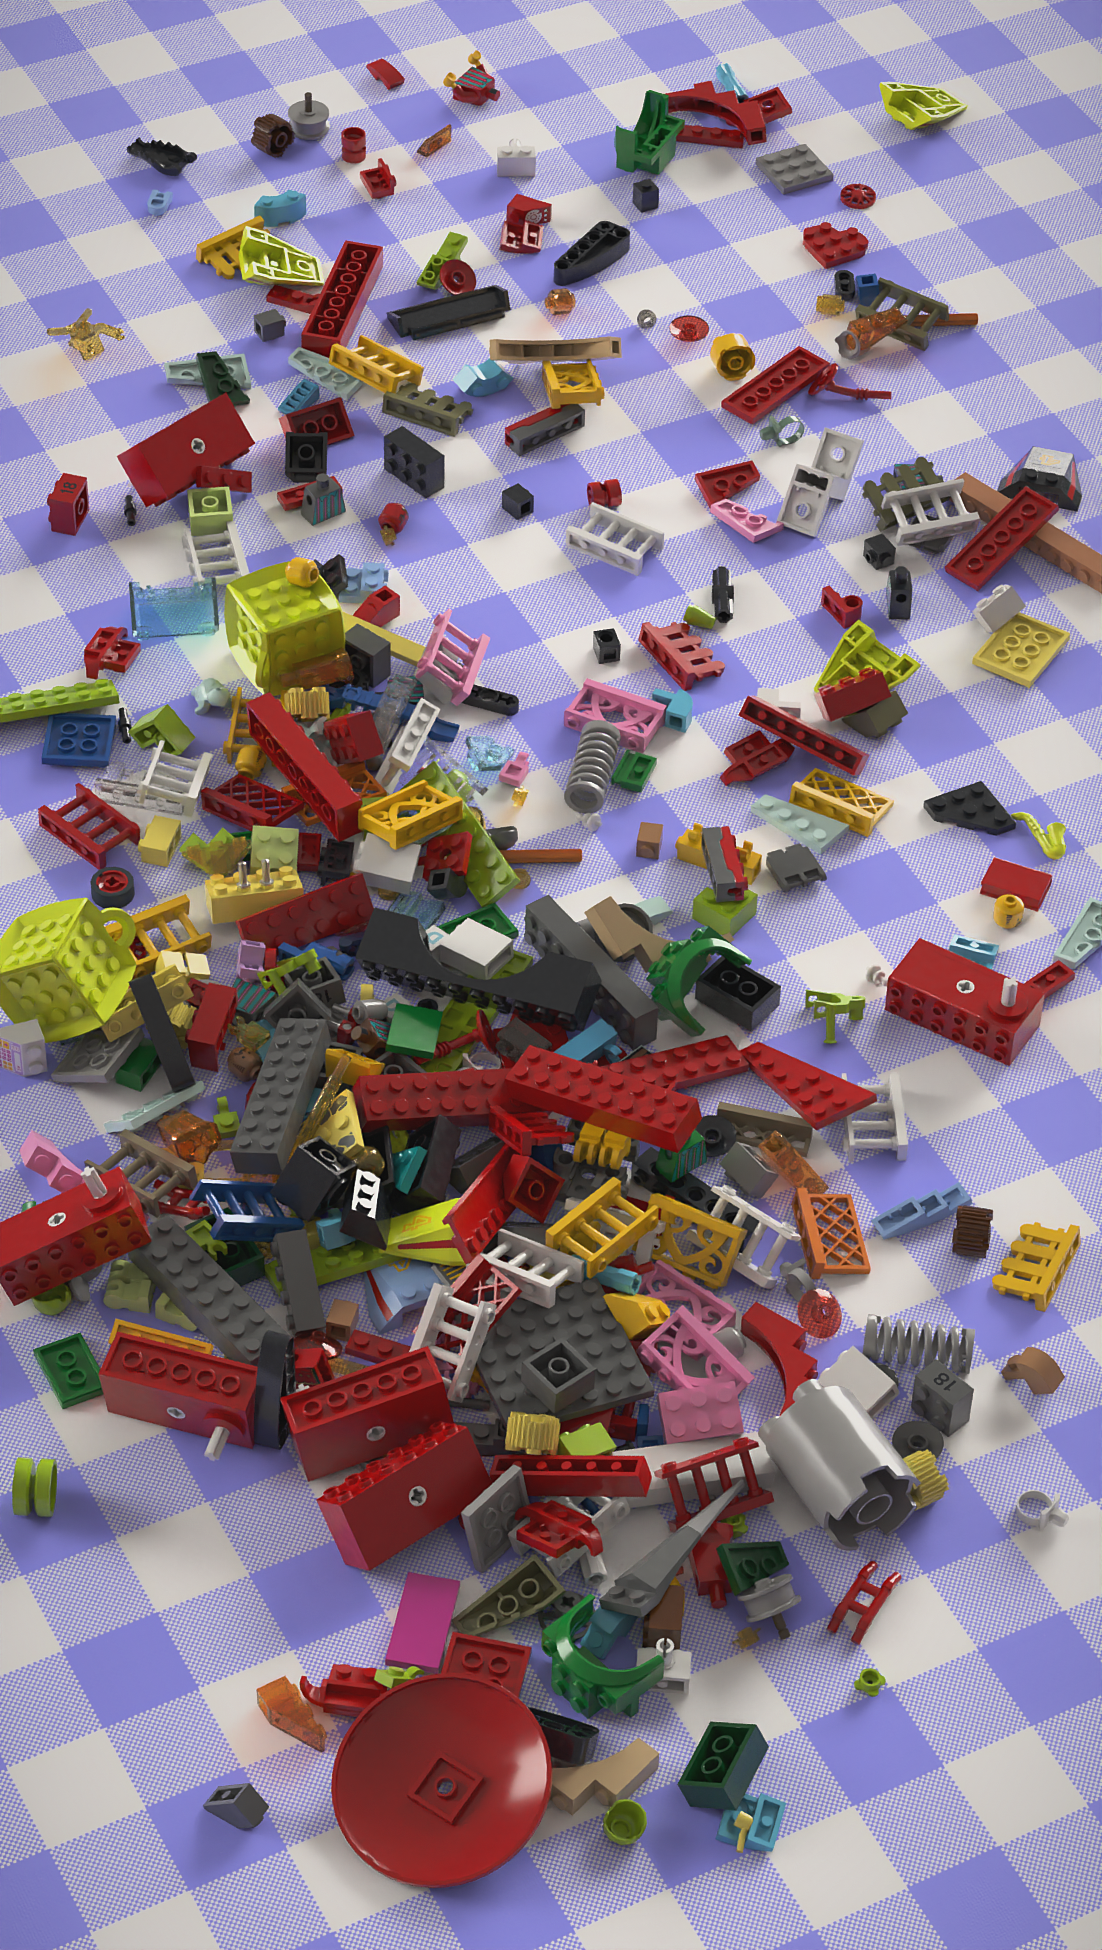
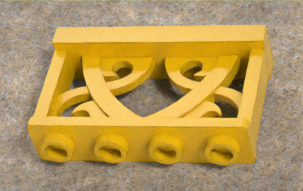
M587 359L586 363L551 364L550 361H542V381L552 409L560 408V404L596 403L597 406H601V399L605 398L604 387H602L599 374L596 373V366L592 365L591 359ZM568 381H574L581 384L572 387L571 385L565 383H567Z
M422 780L358 810V828L360 830L366 829L388 841L390 847L397 850L461 820L463 815V799L458 796L452 798L429 786L426 780ZM406 810H420V813L412 817L397 819V814Z
M651 1194L647 1210L654 1205L661 1208V1221L666 1222L665 1230L662 1232L663 1236L656 1237L660 1239V1247L653 1249L651 1259L661 1260L665 1264L681 1270L682 1275L692 1280H695L696 1277L704 1280V1285L710 1288L718 1289V1287L727 1286L728 1278L748 1230L662 1194ZM680 1217L683 1220V1225L679 1228H672L671 1224L677 1225L675 1219ZM695 1222L697 1223V1236L706 1248L695 1254L683 1256L677 1247L673 1233L683 1232ZM708 1229L713 1233L712 1237L708 1238L713 1241L711 1244L704 1237V1232ZM731 1237L733 1240L727 1256H725L719 1249ZM638 1241L634 1243L631 1250L636 1252ZM668 1250L672 1257H669L663 1253H665ZM714 1253L722 1262V1268L716 1274L710 1273L706 1268L708 1263H712L716 1267V1261L711 1256ZM699 1262V1269L689 1264Z

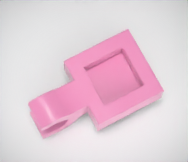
M520 751L514 762L508 760L499 774V781L520 787L529 773V762L526 761L529 754Z

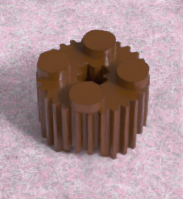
M269 113L268 115L257 117L254 121L255 128L253 129L251 144L274 158H279V156L282 157L284 154L282 151H285L288 145L294 143L295 133L292 131V125L283 118Z
M967 1205L958 1206L956 1214L957 1225L954 1228L952 1237L953 1253L986 1258L991 1239L990 1222L991 1220L993 1221L994 1212L992 1209Z

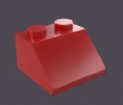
M513 1154L503 1174L505 1201L544 1224L565 1179L531 1157Z

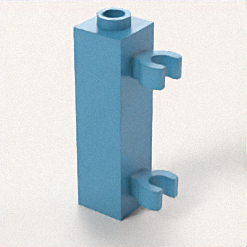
M600 1019L554 1051V1053L585 1063H593L594 1060L597 1061L605 1055L608 1062L612 1064L620 1061L618 1055L622 1053V1050L615 1045L618 1033L614 1027Z

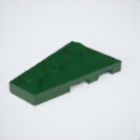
M217 351L196 353V362L208 402L227 393L234 406L250 403V398L240 389L241 385L237 380L233 379L229 373V368Z
M780 1541L726 1543L716 1548L734 1596L755 1586L757 1581L771 1577L789 1565Z

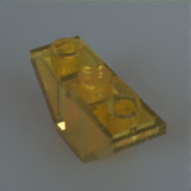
M237 837L232 839V843L223 844V841L210 842L209 847L200 848V845H192L186 847L187 851H182V856L210 877L215 874L234 873L238 863L244 859L251 849L252 842L250 839L246 840V837Z

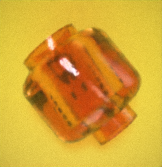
M566 288L553 289L549 291L545 298L546 309H549V312L555 316L571 313L576 304L574 294Z

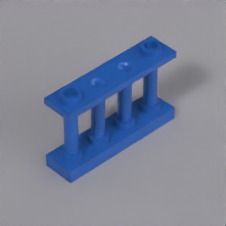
M200 1179L189 1197L191 1201H206L217 1219L209 1232L213 1240L273 1242L276 1234L301 1230L305 1226L300 1218L285 1217L275 1200L276 1197L270 1193L275 1183ZM219 1202H227L233 1215H225ZM239 1203H247L254 1216H246ZM259 1204H267L274 1217L265 1216Z

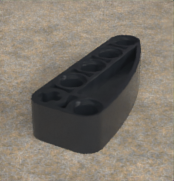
M610 221L598 222L554 262L553 282L559 286L573 284L591 277L615 263L630 250L629 229Z
M151 973L129 981L128 983L173 1093L195 1085V1080Z
M267 1330L261 1344L256 1378L254 1443L281 1450L290 1431L280 1398L296 1393L294 1337Z
M528 1707L542 1728L551 1757L576 1765H583L593 1758L600 1732L597 1727L551 1712Z

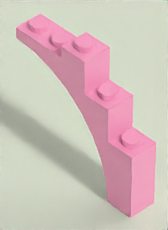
M31 1130L19 1150L24 1165L46 1177L49 1186L61 1193L84 1183L80 1175L83 1171L69 1161L57 1149L53 1141ZM144 1213L145 1220L147 1222L149 1219V1215L147 1213Z

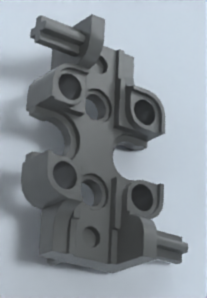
M570 1119L567 1132L574 1133V1142L568 1143L569 1145L575 1146L576 1141L579 1140L584 1122ZM631 1138L630 1153L623 1160L634 1163L637 1161L640 1153L639 1140ZM557 1147L553 1156V1172L565 1179L555 1200L563 1203L566 1202L567 1198L571 1197L585 1200L612 1177L621 1181V1197L626 1200L629 1188L625 1187L628 1179L627 1167L620 1166L619 1170L611 1169L609 1164L605 1167H600L598 1164L599 1153L593 1165L587 1164V1159H584L581 1163L574 1162L572 1153L560 1150ZM585 1173H591L595 1177L592 1179H585L582 1177V1175Z

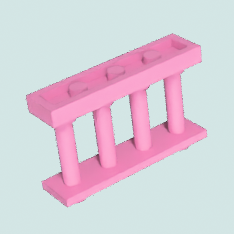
M448 609L443 614L439 613L433 621L435 626L424 655L417 663L418 670L415 677L419 679L428 671L452 689L453 695L450 702L458 706L471 693L490 637L483 633L478 639H472L448 622L452 610ZM445 630L467 645L469 652H465L444 637ZM439 645H442L463 660V667L438 650ZM434 659L456 673L459 678L458 682L434 666Z

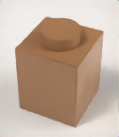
M641 822L637 837L636 857L659 859L663 841V824Z
M334 1299L326 1319L327 1338L345 1342L349 1341L359 1321V1304L347 1300Z

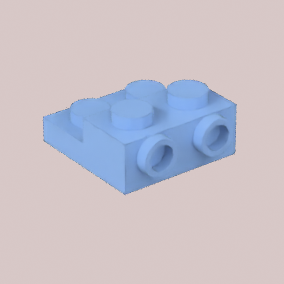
M363 562V569L346 568L348 587L339 593V603L362 604L370 594L385 585L387 586V583L384 582H388L389 569H385V563Z

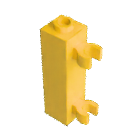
M694 823L693 830L687 828L683 836H679L676 841L677 859L707 869L701 847L703 825ZM744 840L743 848L736 846L735 849L740 851L739 863L744 865L743 877H747L748 884L752 885L761 871L762 855L753 852V843Z

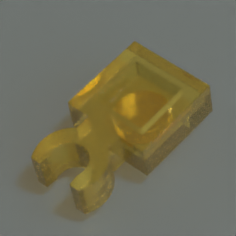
M241 1016L235 1017L238 1026L227 1025L229 1033L236 1036L237 1042L254 1053L271 1038L270 1031L254 1021L247 1025Z

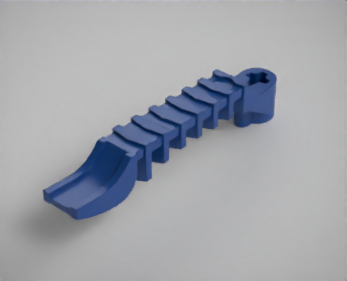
M322 683L313 686L325 687L326 692H329L330 713L334 711V708L343 709L347 703H351L350 710L352 711L361 706L363 707L362 712L369 711L370 709L375 710L374 717L385 713V720L387 721L393 716L398 717L397 725L400 726L405 719H410L417 704H410L406 700L403 702L395 697H386L385 694H375L372 690L368 692L362 690L361 687H351V684L348 683L340 688H334ZM436 717L426 738L441 742H453L460 725Z

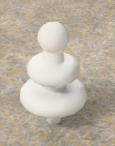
M579 813L576 815V820L582 821L583 826L588 827L591 832L596 831L602 826L601 817L597 813H586L585 815Z
M879 964L866 967L865 978L867 981H873L875 984L882 982L883 986H887L888 978H885V972L881 970Z

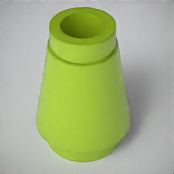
M689 604L683 621H686L688 625L712 630L716 617L697 605L692 606Z

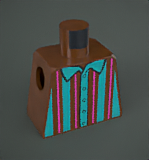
M368 1017L359 1026H355L352 1029V1039L356 1040L359 1047L363 1048V1054L367 1058L376 1060L388 1052L385 1050L391 1023Z

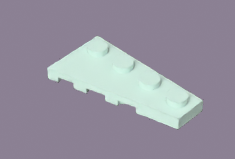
M298 347L288 357L289 365L346 401L365 383L328 364L329 358Z
M245 354L220 356L229 368V373L233 379L237 380L241 385L240 388L251 389V380ZM196 359L164 363L167 383L203 386Z
M767 794L751 805V813L820 855L849 832L848 824Z
M1091 897L1088 899L1054 953L1053 962L1059 960L1067 967L1075 969L1102 945V901Z
M195 1081V1085L173 1093L171 1090L162 1095L163 1100L158 1098L142 1105L143 1108L121 1115L123 1120H110L104 1123L106 1132H118L127 1129L134 1133L144 1129V1124L148 1121L151 1123L163 1118L162 1114L164 1112L175 1111L181 1107L180 1103L197 1099L198 1093L206 1089L203 1081Z

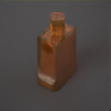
M342 647L325 655L293 663L294 671L279 675L283 688L297 684L303 690L337 681L353 684L354 679L349 655Z
M185 1110L172 1116L164 1115L156 1123L163 1144L175 1153L177 1157L188 1163H207L211 1153L219 1147L222 1141L216 1123L203 1120Z

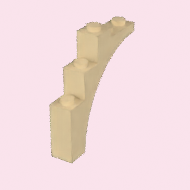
M607 336L569 340H489L490 360L504 361L509 364L542 363V361H550L551 363L568 361L586 362L587 359L599 361L622 358L620 337Z
M612 896L607 897L584 912L612 959L615 960L622 956L624 960L634 954L645 973L648 972L650 966L655 961H659L663 955L661 951L664 946L669 942H675L652 934L636 924L621 910ZM730 932L722 936L730 943L734 941ZM710 954L706 958L707 963L712 960Z
M638 1737L626 1748L604 1760L584 1766L552 1768V1787L549 1802L552 1800L557 1808L567 1811L572 1816L593 1795L596 1796L600 1803L611 1807L618 1800L628 1799L658 1769L659 1752Z

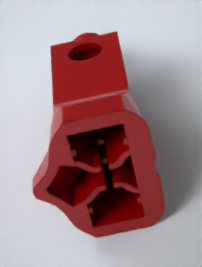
M713 1521L688 1555L698 1596L709 1595L711 1607L720 1609L727 1605L725 1593H732V1589L716 1548L721 1544L733 1542V1525Z

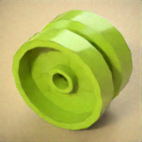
M18 1457L12 1484L14 1515L28 1516L34 1505L35 1512L39 1517H52L57 1494L56 1459L42 1458L36 1470L35 1462L32 1458Z

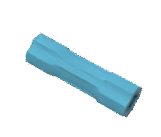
M728 63L719 64L716 67L717 78L727 91H735L738 103H743V100L748 99L749 96L736 79L732 67Z
M573 1254V1257L585 1261L584 1281L589 1280V1278L587 1277V1261L581 1258L580 1256ZM607 1266L603 1272L597 1273L592 1277H597L601 1285L633 1296L638 1293L642 1283L641 1276L638 1273Z

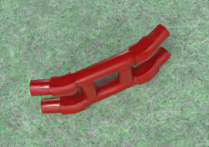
M156 1179L153 1187L158 1189L165 1182ZM178 1186L166 1194L171 1197L166 1203L158 1201L160 1214L176 1215L189 1218L190 1220H199L204 1216H208L210 1208L208 1206L198 1207L201 1202L207 1204V1202L191 1201L189 1197L193 1190L179 1188ZM183 1198L190 1200L184 1207L177 1206Z
M870 1561L858 1573L857 1578L841 1603L836 1607L826 1629L836 1634L848 1610H851L862 1616L850 1639L851 1642L860 1645L887 1597L901 1581V1574L898 1572L892 1573L883 1582L881 1588L868 1583V1580L878 1568V1564L875 1561ZM860 1591L875 1597L869 1607L855 1601Z

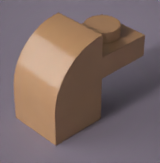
M1027 1347L1021 1355H1014L1009 1358L1006 1366L1001 1371L1005 1380L1025 1379L1034 1395L1053 1394L1065 1378L1056 1361L1044 1351L1034 1347Z

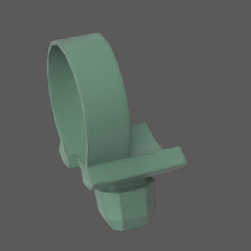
M770 415L769 426L761 429L759 435L765 441L773 439L780 447L782 444L788 445L797 442L802 437L805 428L796 416H788L778 423L774 416ZM793 422L800 423L798 430L792 436L779 438V433H781L786 425Z

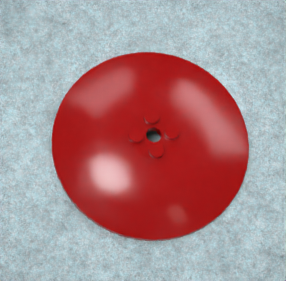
M441 1673L418 1677L393 1687L371 1702L355 1719L339 1746L332 1772L331 1794L335 1817L345 1839L354 1852L368 1866L389 1879L402 1884L425 1888H446L473 1882L489 1875L509 1862L524 1848L537 1830L545 1814L551 1793V1754L545 1735L535 1716L517 1696L504 1687L481 1677L467 1674ZM443 1783H452L453 1788L449 1793L442 1794L439 1792V1787Z

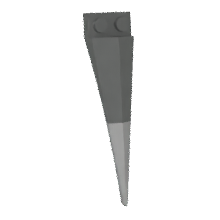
M743 1479L738 1481L614 1580L615 1586L610 1588L599 1599L601 1609L644 1617L659 1604L673 1578L702 1535L745 1486Z

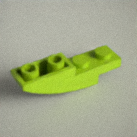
M450 231L437 254H432L416 282L417 285L433 290L441 287L440 269L442 265L451 259L461 260L460 255L468 243V236Z

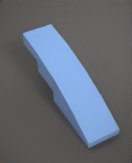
M958 1182L940 1193L935 1189L917 1200L912 1196L875 1217L871 1222L883 1240L929 1226L957 1213L958 1206H970L973 1203L968 1193Z

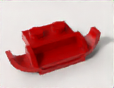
M100 627L84 649L86 678L97 680L99 670L103 671L104 669L126 673L140 653L141 644L122 640V637L127 638L128 630L125 627Z
M759 730L725 748L724 754L731 761L732 765L722 773L720 779L725 786L736 781H752L757 776L784 762L786 763L792 756L795 747L792 743L782 738L770 743Z
M550 1500L547 1503L534 1502L522 1506L515 1513L514 1519L517 1521L526 1516L530 1517L528 1524L516 1530V1540L557 1559L571 1549H580L584 1545L589 1548L591 1556L595 1557L603 1552L602 1539L597 1527L592 1523V1518L554 1500Z
M333 1664L329 1679L323 1678L321 1687L310 1684L307 1676H301L299 1682L303 1696L310 1703L322 1707L323 1713L358 1717L371 1702L387 1692L388 1687L374 1680L376 1668L353 1667L348 1664Z

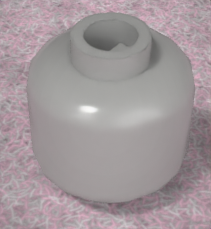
M726 1327L712 1334L736 1359L743 1356L744 1348L747 1347V1344L740 1330Z

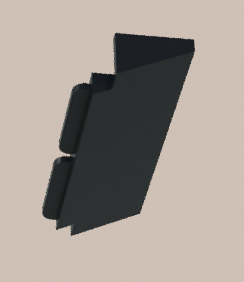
M492 285L389 311L386 314L400 338L411 336L414 341L504 318V311L511 309L508 290L498 285Z

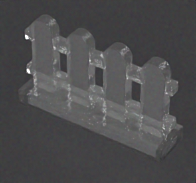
M428 736L423 743L426 747L422 751L419 750L418 756L408 772L401 769L403 773L399 777V783L405 786L433 762L437 756L436 763L457 789L465 803L475 798L472 795L476 791L483 796L489 790ZM451 768L452 770L447 774L446 771ZM462 780H465L462 785L459 784Z
M116 761L112 766L106 767L107 775L105 779L97 778L94 783L95 795L108 804L180 816L184 812V806H181V803L147 794L144 804L139 803L141 795L137 794L140 780L144 781L148 773L145 765H136L131 770L126 769L124 762ZM160 772L155 773L156 775L182 781L185 783L189 782V780L169 776L167 774H163ZM123 776L129 777L127 782H120ZM151 783V786H154V787H158V788H162V789H164V787H165V786H162V785H158V784H155V783ZM170 788L169 790L176 793L184 794V791H180L177 789Z

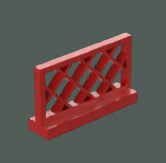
M237 774L214 790L205 787L200 791L204 811L249 831H252L253 825L276 827L305 808L303 801L241 774ZM238 783L244 784V785H240V786H235V785L238 784ZM251 791H260L257 793H249ZM246 792V794L233 795V793ZM268 798H276L275 800H265ZM262 799V801L249 802V800ZM279 806V808L266 809V807Z
M479 1253L450 1286L454 1288L452 1296L466 1303H469L475 1294H478V1304H473L479 1307L481 1301H484L485 1292L494 1290V1300L487 1302L497 1306L494 1321L490 1324L487 1333L523 1292ZM494 1273L495 1284L485 1286L486 1281ZM507 1287L513 1289L506 1298L500 1299L501 1289ZM451 1307L447 1308L444 1322L452 1324L454 1316L462 1313L461 1323L454 1326L464 1330L472 1327L473 1321L468 1322V1314ZM419 1324L412 1331L414 1334H416ZM440 1331V1332L438 1333L437 1339H438V1338L441 1336V1334L444 1333V1332H441V1331ZM445 1333V1342L435 1346L450 1351L452 1347L460 1346V1352L457 1355L461 1356L466 1341L461 1339L451 1341V1335ZM447 1362L455 1370L457 1369V1365Z

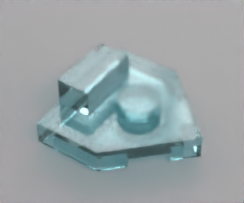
M467 736L465 741L469 749L467 758L474 771H500L515 751L512 747H503L495 743V739L489 736Z

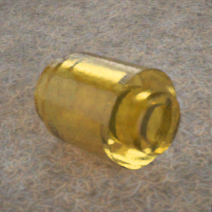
M829 294L817 296V312L840 316V312H844L845 300H842V296Z

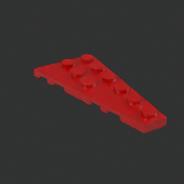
M756 1042L739 1050L749 1063V1068L816 1131L877 1102L876 1093L761 1042Z

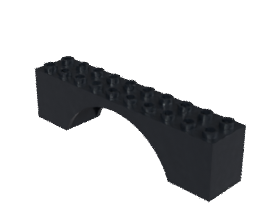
M374 907L355 957L365 972L366 977L373 981L385 980L393 986H408L411 990L420 993L424 990L431 992L432 995L438 998H444V996L451 997L454 1001L461 1004L466 1002L474 1003L476 1007L481 1009H488L489 1007L496 1009L497 1012L504 1015L516 1014L523 1020H539L540 1023L546 1026H562L564 1030L569 1032H575V1030L584 1031L602 982L592 962L549 951L537 963L515 975L489 980L464 977L448 970L433 958L429 946V936L418 918Z

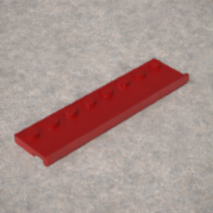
M508 1144L501 1148L442 1220L444 1225L449 1223L454 1233L451 1239L465 1265L471 1263L478 1253L480 1254L516 1209L515 1206L505 1201L503 1174L513 1154H518Z

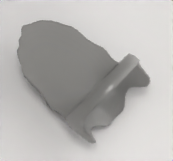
M849 330L843 331L834 339L839 346V354L849 360L862 356L873 345L871 338L856 336ZM850 334L853 337L847 338V335Z
M103 1265L67 1281L70 1291L80 1302H88L91 1298L88 1282L99 1275Z

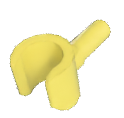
M743 1811L739 1813L734 1822V1826L741 1829L736 1849L738 1853H743L747 1832L753 1822V1818Z

